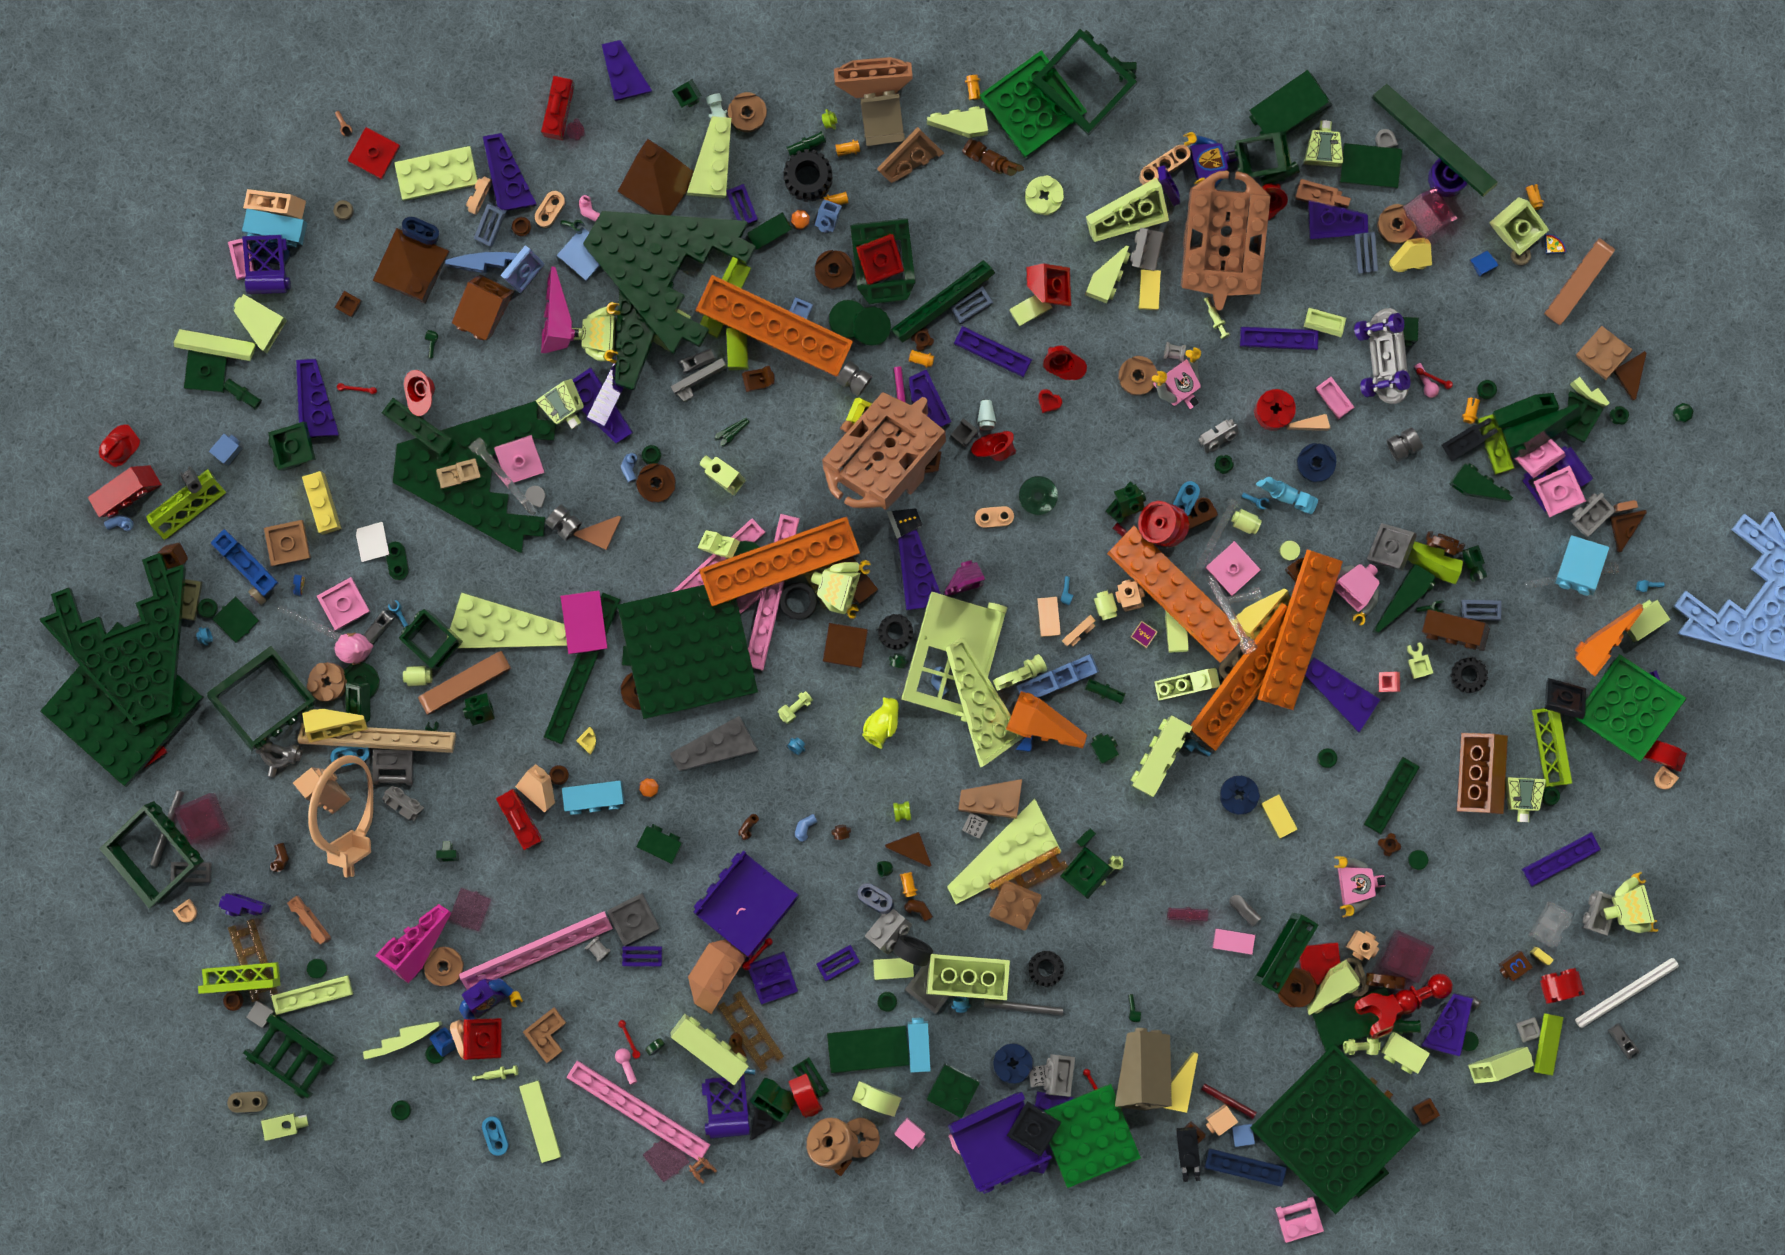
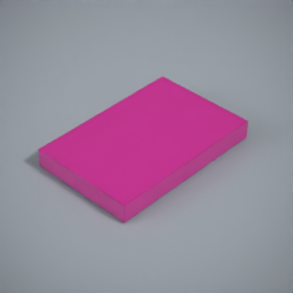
M600 591L560 596L568 654L608 649Z

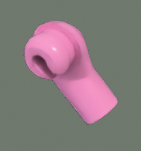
M583 195L579 200L580 212L583 216L596 222L600 213L592 209L590 197Z

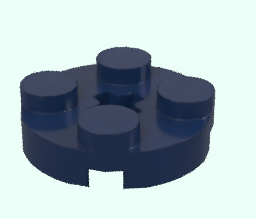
M1309 444L1299 453L1297 458L1298 471L1310 482L1325 481L1335 471L1336 455L1325 444ZM1313 458H1316V459H1319V458H1320L1321 461H1322V462L1320 463V466H1321V467L1318 468L1317 466H1313V465H1312V463H1313V460H1312V459H1313Z
M1242 775L1228 778L1221 786L1220 801L1228 812L1237 815L1247 814L1256 807L1260 794L1256 783L1252 779ZM1238 790V791L1240 792V791L1243 790V791H1244L1243 797H1244L1245 799H1243V800L1237 799V800H1236V799H1235V796H1236L1235 791Z
M1007 1044L995 1053L993 1065L996 1074L1002 1081L1020 1083L1025 1081L1033 1070L1034 1061L1032 1054L1025 1047L1019 1044ZM1011 1058H1014L1015 1061L1019 1062V1064L1016 1065V1069H1013L1012 1066L1008 1065V1063L1011 1062Z

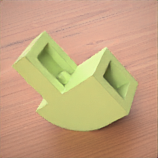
M859 1081L852 1100L874 1111L895 1117L901 1098Z

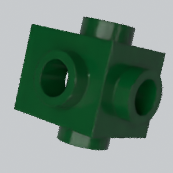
M1136 484L1114 491L1117 506L1123 517L1136 514L1144 509L1146 497L1143 490L1139 491Z
M487 693L465 699L466 708H463L466 720L470 719L472 726L495 719L493 705Z

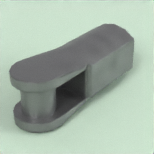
M710 348L679 361V364H682L683 373L685 374L716 361ZM694 359L697 365L691 367L689 361Z
M191 466L184 473H180L190 492L196 493L202 488L197 474Z
M387 609L381 612L374 623L363 634L372 644L395 619L394 615L391 616L387 613ZM381 619L386 621L384 626L378 623Z
M1234 895L1229 899L1230 905L1251 926H1254L1262 918L1240 895Z
M1619 1023L1608 1030L1629 1060L1632 1059L1631 1056L1635 1053H1640ZM1629 1042L1631 1047L1626 1050L1624 1045Z

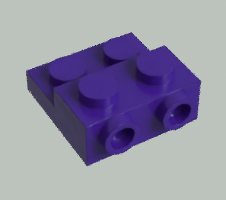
M226 893L219 902V907L226 910L225 914L234 917L248 913L256 916L258 914L262 915L263 913H268L271 907L270 904L237 893Z

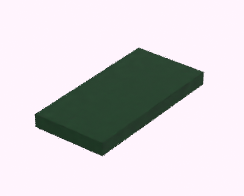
M1387 988L1376 989L1363 996H1357L1326 1007L1317 1014H1311L1324 1050H1328L1333 1044L1337 1047L1343 1045L1348 1039L1357 1040L1370 1035L1372 1025L1377 1023L1379 1018L1373 1013L1360 1015L1354 1006L1358 1000L1371 993L1389 996Z
M906 1025L827 1033L831 1073L909 1065Z

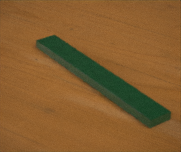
M1388 84L1373 94L1372 99L1482 197L1497 186L1498 182Z
M602 592L601 603L607 636L618 609L617 605L620 604L621 599ZM601 650L577 654L544 738L561 745L563 744Z

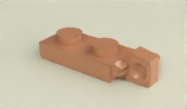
M1300 179L1295 199L1304 202L1312 200L1344 208L1349 207L1351 198L1341 196L1342 192L1336 188Z
M295 896L287 903L291 912H296L300 916L299 921L304 927H308L311 931L310 935L316 943L319 942L321 945L331 939V936L299 896Z

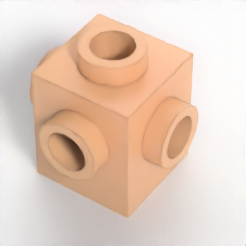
M1132 579L1125 580L1122 584L1117 585L1119 591L1116 592V598L1118 603L1122 604L1125 612L1144 607L1142 597H1145V592L1136 581Z
M1356 930L1346 946L1353 951L1352 955L1361 961L1364 958L1367 960L1371 957L1374 958L1379 951L1377 947L1379 943L1375 941L1376 937L1367 931L1364 934ZM1364 943H1366L1365 949L1362 948V945Z

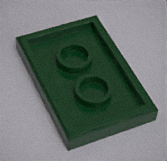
M1344 143L1340 183L1398 188L1403 149Z

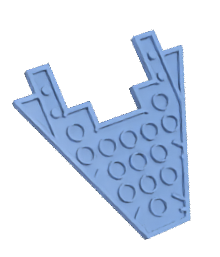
M1772 511L1767 514L1760 525L1746 514H1743L1731 530L1762 553L1751 570L1766 580L1765 584L1745 610L1729 599L1717 614L1689 592L1684 591L1673 606L1688 618L1678 634L1785 662V531Z

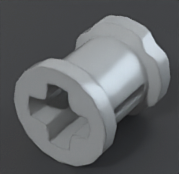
M1166 342L1163 359L1173 358L1183 362L1186 345L1177 346Z
M598 936L585 947L586 950H590L597 958V962L602 960L611 951L599 941L600 938Z

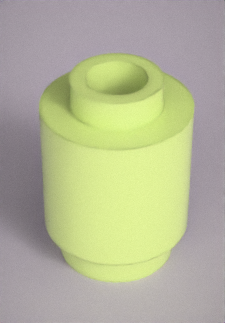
M1240 509L1239 512L1235 511L1231 519L1234 522L1233 527L1248 534H1256L1262 520L1258 519V516L1243 509Z
M1108 590L1097 593V598H1094L1102 620L1116 617L1118 609L1113 593L1109 594Z
M413 666L407 667L406 671H403L404 683L407 682L408 686H423L432 683L431 668Z

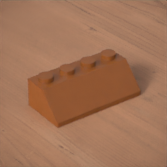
M1461 733L1457 811L1504 814L1508 735Z

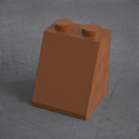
M480 274L467 283L452 324L456 325L457 329L461 331H468L474 334V337L479 340L489 339L492 337L515 291Z

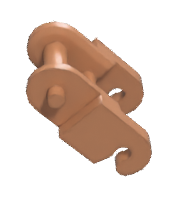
M699 1156L698 1162L693 1166L689 1165V1171L693 1173L699 1182L704 1184L705 1182L700 1177V1173L705 1168L711 1169L715 1173L717 1170L707 1159L705 1160L704 1157L701 1158ZM700 1164H703L704 1166L697 1171L696 1168Z

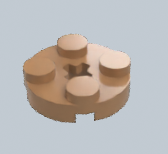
M744 92L738 94L732 100L728 107V116L731 118L732 125L737 130L753 132L763 126L767 117V109L764 101L756 96V94ZM745 108H749L750 111H753V113L750 114V117L742 115V112L745 111Z
M1401 204L1388 206L1379 216L1377 222L1378 231L1388 243H1404L1415 233L1417 228L1416 215L1411 209ZM1395 219L1398 222H1402L1400 229L1393 227L1392 224Z
M1135 356L1122 364L1118 378L1120 386L1127 393L1140 396L1147 394L1154 388L1152 377L1154 375L1158 376L1150 359L1143 356ZM1137 371H1141V375L1144 376L1139 381H1136L1133 373H1137Z
M319 663L309 674L307 689L320 701L329 702L338 699L346 691L347 679H345V672L335 663ZM329 677L331 685L325 686L324 680Z
M442 946L430 952L424 964V973L426 978L434 985L447 986L458 981L460 978L459 974L463 972L464 962L461 955L455 949ZM446 961L448 963V970L440 971L441 966L439 963Z
M862 1117L852 1119L847 1122L852 1132L857 1135L862 1132L864 1133L863 1137L866 1138L865 1141H861L854 1146L853 1157H868L879 1145V1131L869 1119Z

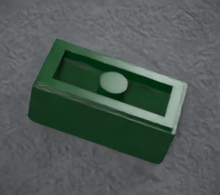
M347 682L346 713L363 715L366 722L370 721V684Z

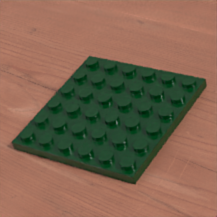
M700 585L617 605L643 719L758 693L737 598L712 607L705 586Z
M117 622L108 633L124 628V626ZM79 666L40 712L123 786L127 787L202 701L204 696L177 673L174 713L136 727L84 669Z
M1335 1044L1250 1127L1335 1215L1420 1131Z

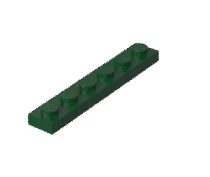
M984 260L894 326L891 329L893 334L902 343L910 339L912 335L926 327L928 323L942 315L944 311L958 303L960 299L971 293L980 284L987 281L995 274L994 270Z

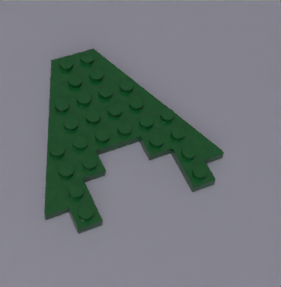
M602 211L583 243L588 252L672 354H675L683 339L700 347L709 332V328L677 313L685 296L669 286L685 258L688 256L704 264L714 248L730 257L737 258L740 262L747 265L756 250L755 245L741 239L748 226L747 221Z
M533 401L440 430L454 441L443 457L417 438L398 443L393 483L511 549L523 553L524 535L544 537L546 518L508 514L509 494L490 492L494 454L496 455L494 447L515 441L516 437L524 438L532 435L533 439L554 441L556 423L551 420L537 419L539 404ZM476 459L480 478L441 489L436 472L437 469Z
M161 553L142 559L153 596L135 603L141 619L140 622L108 634L101 617L82 622L73 591L69 587L51 594L56 613L40 618V622L136 727L174 713L186 566L182 564L167 570Z

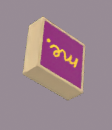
M1141 621L1130 638L1147 648L1157 634V631Z

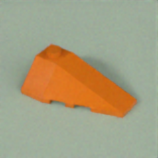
M1639 603L1588 637L1585 642L1581 641L1575 649L1576 659L1593 676L1598 674L1611 657V648L1620 644L1624 636L1622 634L1623 631L1628 632L1643 611V605Z
M1023 691L1019 694L1006 730L1023 737L1031 738L1034 735L1041 737L1043 741L1055 739L1060 744L1079 748L1084 747L1087 738L1086 733L1040 698Z

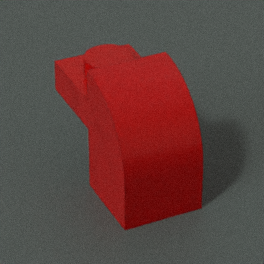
M1656 741L1644 759L1681 772L1687 753L1681 751L1682 749L1676 746Z
M807 1074L788 1081L797 1105L805 1118L815 1116L820 1111H823Z

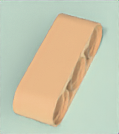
M1178 145L1145 166L1139 176L1140 183L1144 185L1151 181L1144 178L1143 174L1146 172L1151 173L1154 177L1153 179L1157 178L1159 181L1158 167H1160L1161 162L1169 164L1170 168L1167 170L1170 174L1185 165L1190 157L1189 148L1185 145ZM1179 151L1184 152L1186 157L1179 159L1176 153Z

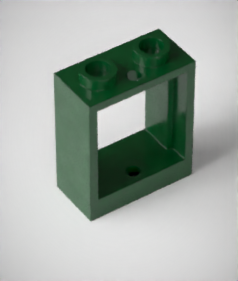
M1285 131L1235 141L1234 150L1240 163L1238 164V172L1246 173L1251 177L1292 170ZM1273 138L1278 167L1252 172L1247 143Z
M426 609L419 611L414 616V621L402 630V635L399 637L431 669L437 671L463 642L440 619ZM429 619L449 636L432 657L427 655L412 641Z

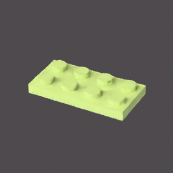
M470 146L394 162L403 201L475 186L478 180Z

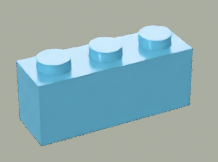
M246 209L242 232L247 234V236L282 234V238H286L287 246L296 247L297 245H303L307 222L303 219ZM270 239L268 242L278 243V239Z
M622 781L562 788L564 811H570V815L582 814L581 810L589 809V812L601 811V807L609 806V810L621 809L620 805L625 804Z

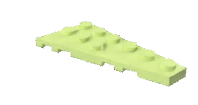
M464 593L460 595L450 627L463 640L458 648L567 646L565 626L562 623Z
M962 637L946 647V652L980 767H983L1024 737L1006 730L1011 714Z
M1034 799L1017 816V819H1014L947 886L955 904L1061 852L1036 800Z

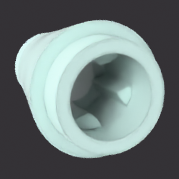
M982 400L980 401L977 424L981 430H992L997 423L992 401Z

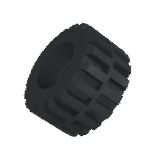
M804 149L805 152L797 151V155L794 156L792 154L790 160L786 162L783 172L784 181L789 193L792 196L794 195L796 199L800 200L801 198L803 202H808V200L813 202L818 197L821 199L824 193H828L833 179L832 168L828 159H825L822 153L818 154L816 150L809 152V149ZM805 166L815 167L820 174L817 182L812 185L801 184L797 180V173L801 168Z

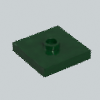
M188 350L184 389L224 393L223 385L226 378L228 357Z
M1085 846L1060 877L1085 898L1089 899L1112 872L1113 868Z

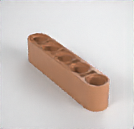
M1600 238L1595 242L1594 247L1590 249L1582 260L1583 262L1579 264L1571 278L1561 289L1560 294L1556 296L1548 307L1549 309L1544 313V315L1558 325L1564 322L1615 251L1612 246Z
M497 652L425 692L418 699L426 714H432L435 712V709L443 708L450 704L451 700L459 699L468 694L469 690H475L484 685L487 680L489 682L503 674V671H509L511 667L503 652Z

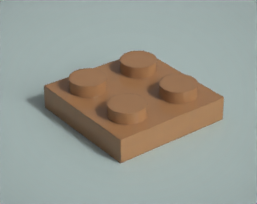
M1601 326L1576 354V357L1607 380L1633 349Z
M303 520L264 528L272 567L311 559Z
M1005 880L989 916L1026 931L1040 902L1041 894Z

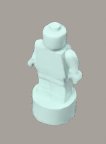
M720 93L705 97L707 105L710 106L712 114H709L710 118L712 116L727 118V110L724 111L721 106L722 98Z

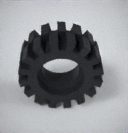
M900 614L886 616L878 628L879 639L889 649H903L912 640V624L908 618ZM894 624L900 625L904 631L903 636L900 639H892L888 635L890 626Z
M1473 657L1464 658L1456 662L1450 674L1452 684L1454 683L1455 685L1454 687L1466 693L1481 690L1488 680V670L1485 669V664H1482L1481 660ZM1466 668H1472L1476 672V679L1472 683H1467L1462 678V672Z
M1042 951L1036 953L1031 958L1028 971L1031 979L1038 985L1044 987L1054 986L1063 977L1064 964L1057 954L1051 951ZM1043 961H1049L1054 966V971L1050 976H1042L1039 973V965Z

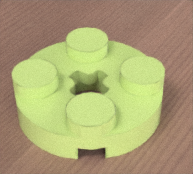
M1048 175L1033 179L1025 191V201L1028 208L1040 215L1055 213L1060 208L1064 198L1061 184ZM1041 191L1049 193L1048 200L1039 198Z
M1025 666L994 679L993 683L997 691L1033 676L1029 666Z

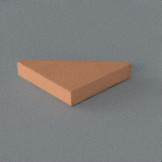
M617 516L574 532V536L607 550L622 517Z

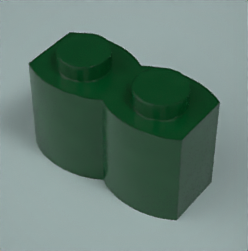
M764 1078L750 1099V1102L757 1108L766 1111L775 1120L784 1122L795 1105L796 1100L792 1092L782 1089L774 1080Z

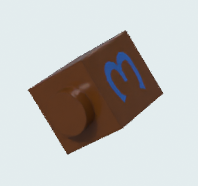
M1518 950L1499 963L1501 975L1505 979L1509 978L1511 981L1516 980L1533 968L1522 951Z

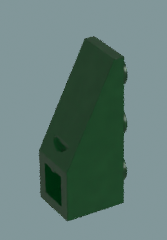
M1554 393L1535 394L1493 411V416L1498 428L1513 427L1558 411L1559 405Z
M1466 463L1463 464L1449 483L1450 486L1464 496L1507 503L1513 499L1508 489L1495 485V481L1491 477L1481 475L1478 472V468L1470 463L1468 465Z

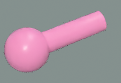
M1421 363L1414 366L1415 370H1417V368H1422L1424 370ZM1419 375L1424 384V394L1429 398L1436 397L1439 393L1438 385L1431 382L1428 377Z
M621 1048L616 1052L615 1059L618 1063L622 1064L629 1084L633 1085L637 1083V1080L629 1062L631 1054L627 1049Z

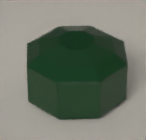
M1681 403L1674 408L1673 416L1676 421L1685 423L1692 418L1694 411L1689 404Z

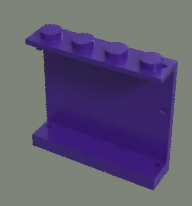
M743 851L741 854L738 852L731 860L733 864L729 869L725 868L720 873V880L716 885L714 883L710 885L706 891L708 893L707 896L697 901L693 912L750 958L797 901L799 895L790 890ZM740 908H745V909H746V910H740L739 913L736 915L738 909H740Z
M1022 1092L1010 1095L948 1125L978 1192L988 1193L995 1189V1185L999 1183L1005 1185L1012 1181L1011 1177L1018 1174L1019 1177L1024 1176L1030 1172V1168L1045 1166L1048 1164L1047 1160L1052 1158L1051 1155H1047L1046 1150L1040 1157L1007 1136L1025 1105L1023 1101L1025 1097Z

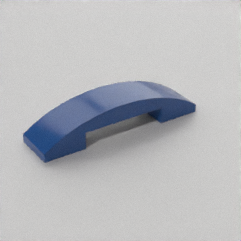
M225 529L211 542L264 597L278 584L276 579Z

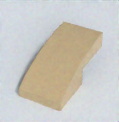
M476 459L459 462L456 465L436 470L441 489L480 478Z

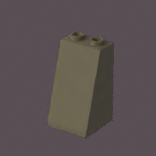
M1136 1028L1135 1032L1127 1033L1115 1107L1144 1111L1172 1106L1170 1035L1162 1034L1161 1030L1147 1032V1028Z

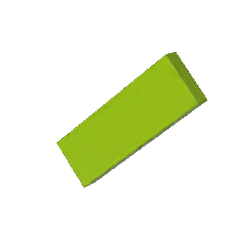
M1492 414L1477 419V422L1479 424L1488 418L1492 421L1488 426L1480 429L1482 436L1492 429L1496 428L1498 430V433L1484 442L1496 475L1514 469V465L1502 429L1498 428Z
M1544 1013L1534 1072L1553 1076L1564 1017Z

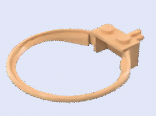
M353 755L342 756L325 769L314 788L308 813L309 830L317 847L327 852L328 863L342 867L344 877L348 878L349 876H355L354 864L371 853V840L365 836L373 818V782L367 764L361 758ZM348 763L359 764L364 768L368 780V797L363 817L355 831L350 830L335 841L328 843L321 835L317 824V809L321 793L328 779L338 768Z

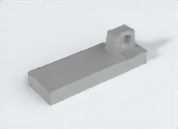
M721 358L677 382L671 388L675 395H679L682 401L686 402L694 397L691 387L727 367Z

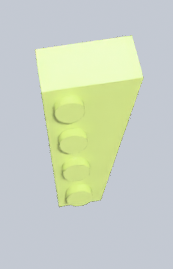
M712 116L686 195L713 198L726 197L731 118Z
M1155 178L1086 216L1089 233L1093 241H1100L1169 221L1162 185L1158 179Z
M1174 716L1168 717L1167 720H1162L1158 728L1161 730L1159 736H1154L1149 745L1152 747L1149 754H1144L1140 761V764H1142L1140 771L1136 770L1131 778L1133 782L1132 787L1151 797L1155 796L1167 774V769L1171 767L1175 760L1176 752L1180 750L1185 742V735L1187 732L1190 733L1192 726Z
M684 1014L670 1032L671 1038L735 1085L749 1067L746 1062L748 1059L739 1052L735 1054L730 1050L732 1047L723 1040L720 1042L715 1038L716 1035L708 1028L705 1030L700 1026L701 1023L692 1016L689 1017Z

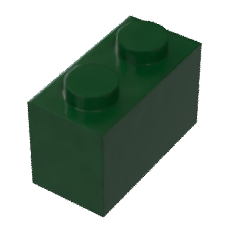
M654 824L651 827L646 826L636 847L673 864L683 845V842L679 841L681 837L671 832L668 836L662 833L663 828Z

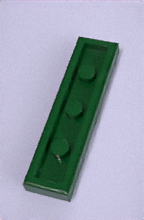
M392 398L381 412L442 457L454 443L450 437L420 416L412 414L409 408L395 398Z
M1404 757L1401 758L1363 825L1380 835L1382 834L1420 766Z

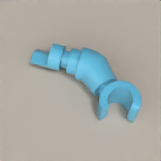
M1266 477L1264 480L1256 483L1257 486L1269 492L1278 501L1292 505L1295 502L1294 507L1307 514H1312L1315 511L1318 499L1302 491L1298 494L1297 489L1282 481H1276L1272 477Z

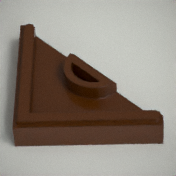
M1645 351L1614 371L1632 401L1637 398L1647 354Z
M1647 510L1610 517L1618 553L1623 551V548L1636 531Z
M919 832L885 845L886 848L928 867L932 866Z

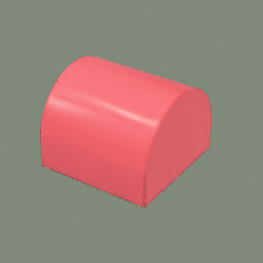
M1379 672V692H1400V672Z

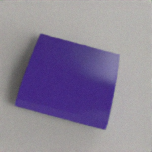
M784 951L750 964L749 972L761 1004L798 992Z

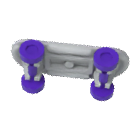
M1392 308L1380 310L1374 315L1371 322H1357L1354 331L1358 340H1370L1374 380L1371 377L1362 379L1360 385L1362 394L1368 398L1375 396L1377 393L1384 402L1398 404L1406 398L1411 380L1407 370L1403 333L1404 319L1401 314Z

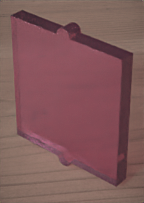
M461 888L449 920L461 924L463 928L468 927L479 931L491 899L478 894L477 891L472 892Z
M664 1139L654 1143L653 1147L643 1154L644 1158L663 1182L673 1174H678V1171L689 1163L679 1148Z

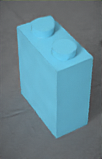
M1571 535L1555 584H1558L1563 589L1568 590L1571 588L1577 590L1582 595H1594L1609 547Z
M912 1018V1022H908L911 1072H929L931 1070L928 1021H924V1018Z

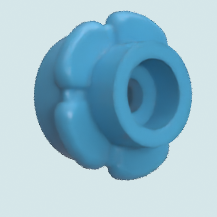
M200 627L196 633L198 642L204 645L213 642L210 629L208 627Z
M798 737L790 739L787 746L793 753L800 755L802 751L805 752V743Z
M957 997L953 999L951 1007L956 1009V1012L962 1013L966 1012L967 1008L971 1007V1004H969V998Z

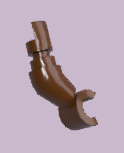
M972 138L967 141L962 150L964 155L976 162L982 159L981 162L986 167L998 174L1004 173L1013 176L1017 171L1024 170L1022 165L1009 161L1007 157L990 149L986 151L987 147Z

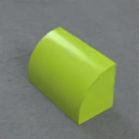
M726 328L729 370L749 369L747 335L733 328Z

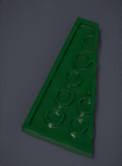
M672 282L669 287L673 289L674 283ZM618 288V311H620V314L617 315L616 348L618 355L615 368V384L635 391L656 333Z

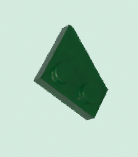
M1570 391L1568 394V407L1578 404L1582 418L1567 428V435L1585 443L1604 408Z

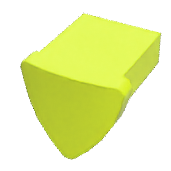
M855 398L846 421L855 424L862 416L864 409H868L872 403L861 398Z

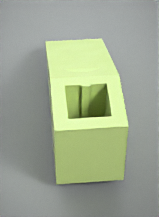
M971 107L968 109L969 111L952 110L949 114L934 113L927 117V125L967 138L988 135L984 108Z
M1125 246L1093 274L1085 294L1086 296L1107 303L1108 299L1113 300L1116 292L1113 286L1115 281L1120 282L1123 271L1120 270L1122 263L1127 264L1131 254L1127 252L1129 246Z
M1216 668L1154 682L1158 701L1210 690L1220 686Z
M1347 960L1329 969L1317 989L1314 999L1307 1006L1309 1015L1321 1012L1325 1008L1324 1006L1329 1003L1334 1004L1344 994L1353 993L1358 989L1360 985L1359 977Z

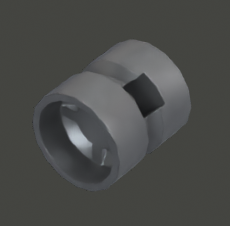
M849 361L840 372L836 382L844 388L850 387L849 391L859 397L871 381L872 375L864 370L859 371V367Z
M1412 427L1402 431L1401 436L1395 435L1386 440L1387 446L1397 462L1407 458L1409 453L1415 454L1423 449L1422 442Z
M562 504L545 521L552 530H558L557 534L565 541L569 540L582 525V522L574 515L570 516V511Z

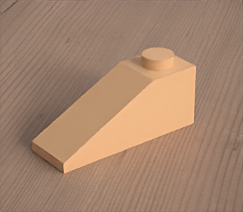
M247 189L243 208L302 219L306 201L290 194Z

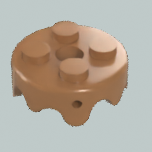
M825 1118L817 1122L810 1130L807 1137V1152L812 1161L819 1166L839 1170L843 1162L852 1158L853 1148L858 1144V1138L846 1122L837 1118ZM832 1137V1145L830 1147H826L827 1139Z

